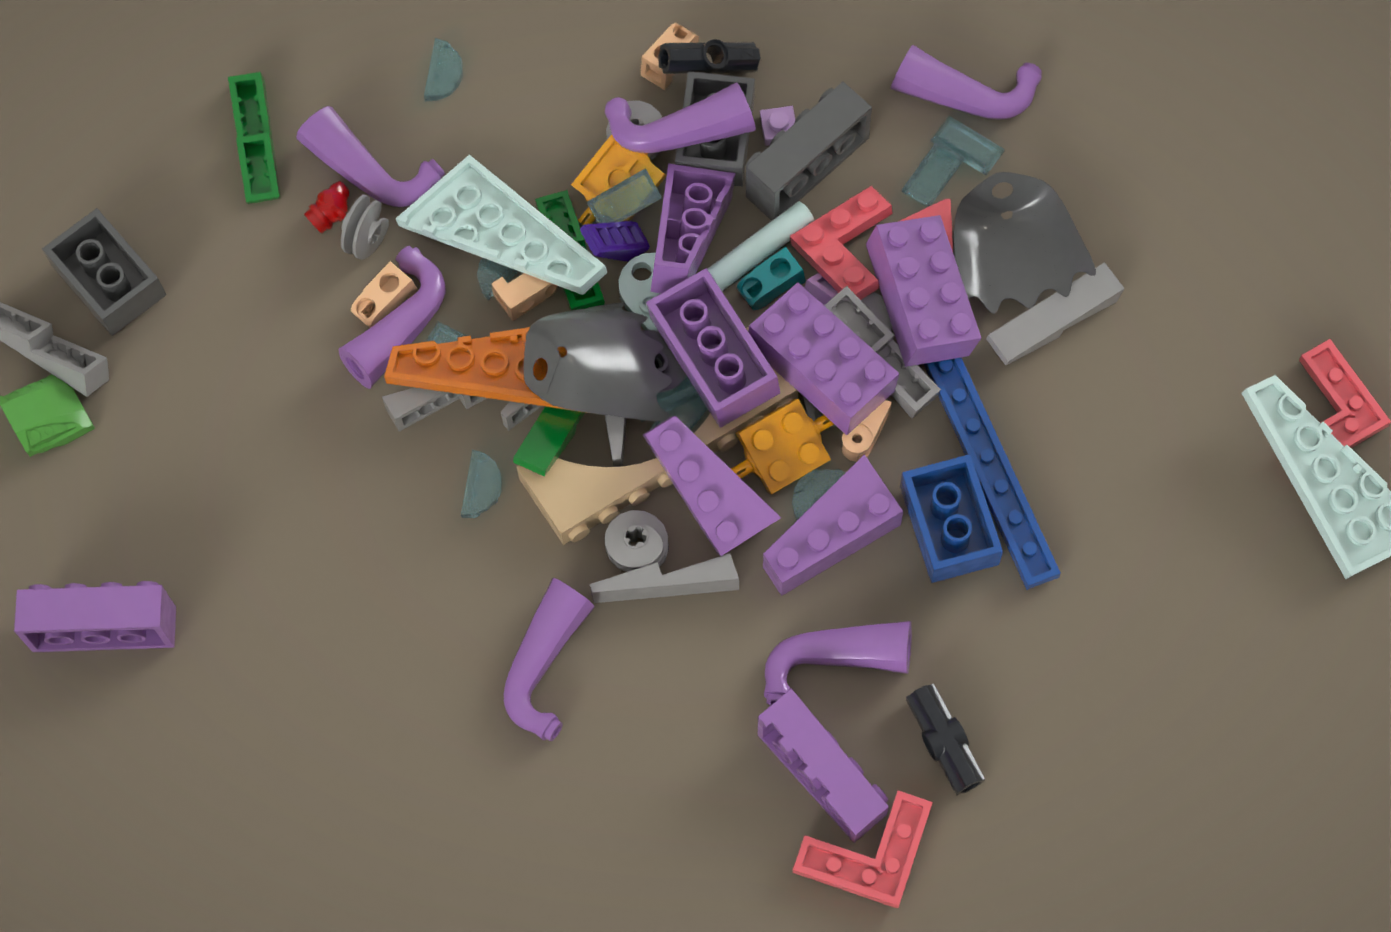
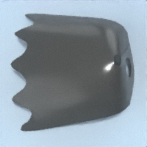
M998 172L977 185L961 200L954 222L955 261L968 299L974 296L979 298L991 313H996L1001 302L1008 298L1015 299L1030 309L1035 306L1040 294L1047 289H1053L1062 296L1067 297L1070 294L1073 277L1076 273L1085 272L1090 276H1095L1096 269L1093 260L1069 212L1055 190L1043 180L1012 172ZM1007 182L1013 186V192L1008 197L996 198L992 195L993 187L999 183ZM1012 211L1013 215L1010 219H1003L1001 213Z
M612 303L548 315L533 323L526 334L524 351L525 383L538 397L556 407L640 420L665 421L669 418V414L660 407L656 397L660 391L672 383V379L659 371L654 364L655 356L663 349V345L646 336L640 329L641 324L648 317L622 310L621 307L625 303ZM558 347H565L567 350V355L563 358L559 355ZM540 358L545 359L548 365V372L543 380H537L533 373L534 364Z

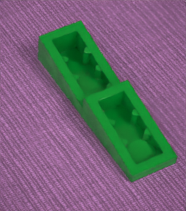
M261 72L228 77L246 203L251 204L281 199L264 77Z
M564 190L536 198L535 202L538 211L586 249L585 239L580 232V225L568 191ZM598 282L583 295L563 288L570 311L605 305Z
M545 406L514 455L513 463L545 477L574 437L576 426L586 412Z

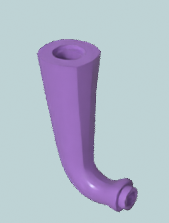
M912 44L895 75L890 89L972 115L989 119H1009L1022 113L1031 104L1035 89L1042 79V71L1032 63H1024L1017 70L1016 87L1010 92L1000 93L943 64Z
M737 82L706 99L647 125H635L630 121L632 112L625 99H611L605 107V115L610 122V130L614 139L623 148L638 153L672 150L756 131L750 107Z
M326 106L314 113L302 124L296 135L299 142L346 180L374 199L390 206H411L445 175V172L438 163L431 159L429 162L424 161L421 163L418 174L413 179L405 182L394 180L374 159L331 106Z
M405 247L396 256V261L399 263V269L402 272L414 275L419 280L420 289L418 292L370 329L339 348V356L345 367L358 382L368 389L386 372L392 347L411 344L438 311L444 299L446 290L442 273L435 264L422 255L417 247Z
M552 578L514 658L504 688V705L511 720L524 730L535 733L540 739H548L549 741H553L557 737L563 723L553 713H540L535 710L531 704V694L571 635L595 608L587 598L556 578Z
M911 621L803 633L785 639L772 650L765 665L766 686L764 697L767 699L766 703L772 705L790 690L787 676L791 669L799 664L873 668L908 674L912 640Z

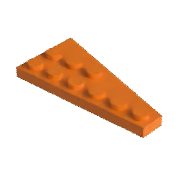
M530 327L492 332L490 337L471 339V336L458 337V341L437 344L435 341L393 346L384 375L387 384L560 408L538 397L525 383L524 351L526 334ZM558 347L559 355L563 358L567 355V350L565 347ZM540 358L534 364L533 373L537 380H543L547 375L548 365L545 359Z

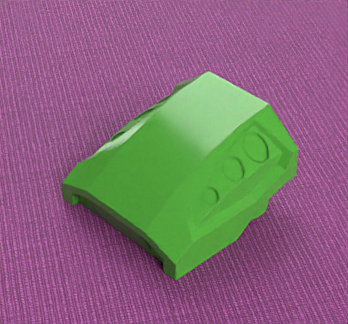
M53 374L5 396L0 395V406L29 457L37 453L46 452L51 448L66 445L95 429L74 389Z

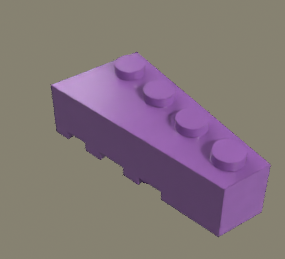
M668 164L650 292L663 293L696 274L731 202L736 173Z
M676 416L669 417L642 434L718 555H724L781 518Z
M865 454L763 554V568L781 596L901 525L903 510Z
M792 688L758 716V736L854 843L887 815L889 806L886 804L888 798L876 784L871 786L863 776L864 772L853 758H848L839 747L836 739L825 730Z

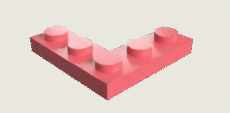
M870 186L790 236L791 245L838 293L847 286L862 300L879 289V282L844 244L892 215V205Z
M1331 339L1301 355L1300 363L1337 412V414L1326 419L1324 422L1333 430L1331 434L1342 445H1348L1350 448H1353L1389 426L1391 423L1390 419Z
M897 791L875 859L804 835L793 867V873L898 909L933 802Z

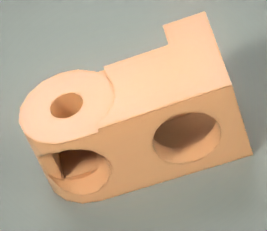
M673 23L642 55L640 76L665 90L671 84L674 74H664L663 70L659 68L658 55L660 46L664 43H698L699 36L678 23Z
M390 261L363 289V292L354 301L351 312L371 328L396 309L402 302L417 293L418 289L413 280Z
M525 273L509 283L503 277L491 283L495 299L512 321L552 296L558 288L555 284Z
M885 400L848 435L843 433L841 449L843 455L848 460L857 462L864 454L866 457L870 455L890 415L892 402Z

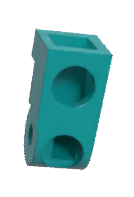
M784 247L742 278L736 289L753 310H759L771 303L777 296L793 287L797 282L802 285L806 282L802 267L789 250Z

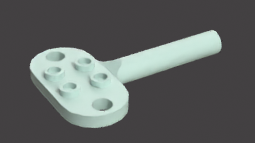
M797 201L707 268L721 291H724L787 244L792 234L814 221L813 215L802 202ZM644 253L631 259L622 269L618 280L620 299L622 303H625L624 306L628 312L648 317L641 324L644 330L658 331L650 318L646 304L647 301L661 294L650 292L656 253ZM639 268H646L651 272V276L646 280L640 281L633 277V272Z

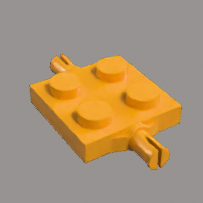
M611 134L571 184L584 195L588 204H590L578 219V222L582 225L592 224L600 213L611 217L616 222L631 221L667 175L653 165L648 153L632 152L623 148Z
M795 398L736 432L744 448L746 460L730 469L740 478L753 472L761 479L768 494H774L831 460L822 443L820 432L831 427L834 423L825 415L812 420L806 414L799 399Z

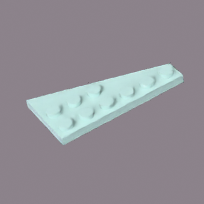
M471 155L462 160L396 218L399 227L581 295L586 293L608 273L606 266Z
M1276 375L1245 389L1241 394L1345 579L1391 557V491L1387 488V482L1348 445H1342L1331 434L1333 430L1324 421L1320 423L1306 410V404Z

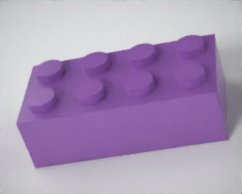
M937 215L876 225L866 243V247L879 282L881 294L905 367L969 356L980 341L981 335L941 216Z
M707 268L646 302L652 322L720 428L780 394L777 375Z
M798 282L749 325V334L770 366L846 435L895 392L900 373Z
M141 581L137 583V586H123L116 582H105L101 584V587H87L84 584L70 583L66 584L65 588L53 589L47 585L35 584L29 586V589L17 590L14 632L32 652L175 647L176 606L163 586L156 582Z

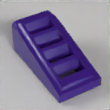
M621 221L584 224L580 228L581 234L596 257L629 262L631 259L644 254L650 247L636 222Z

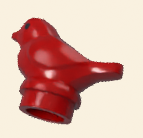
M337 181L329 189H325L318 194L315 204L308 206L310 209L304 215L321 234L327 229L331 230L335 222L344 220L348 209L349 189L343 182Z

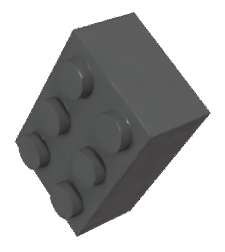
M688 71L683 108L706 99L737 82L753 114L755 78ZM750 132L677 148L675 165L736 173L734 186L743 187Z
M98 208L42 248L51 266L111 336L166 296L158 277Z

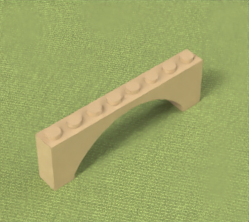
M773 369L778 377L780 394L721 428L710 413L694 434L714 453L718 450L724 452L737 443L738 437L736 432L795 398L798 399V391ZM558 458L545 477L520 465L517 466L520 481L563 545L569 541H580L589 534V529L600 522L602 524L611 522L620 514V510L628 505L636 506L649 497V493L659 486L665 488L673 484L657 458L639 464L620 467L586 466Z

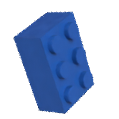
M970 454L902 472L900 489L931 583L1000 564L1003 550Z

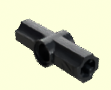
M712 39L706 43H664L660 46L658 55L659 68L663 70L664 74H688V71L708 74L754 73L758 70V64L761 60L760 50L756 47L755 42L724 43L718 39ZM706 53L711 56L712 63L708 60Z
M925 685L908 695L906 702L923 731L921 735L924 744L935 762L939 761L956 795L966 793L983 783L985 778L968 748L969 741L958 719L956 717L952 718L935 685Z

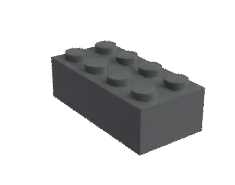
M841 82L835 89H827L820 97L818 104L811 110L805 109L796 118L793 126L787 131L782 130L778 132L767 149L762 153L760 151L756 152L746 164V198L771 221L797 201H800L869 139L872 106L845 82Z

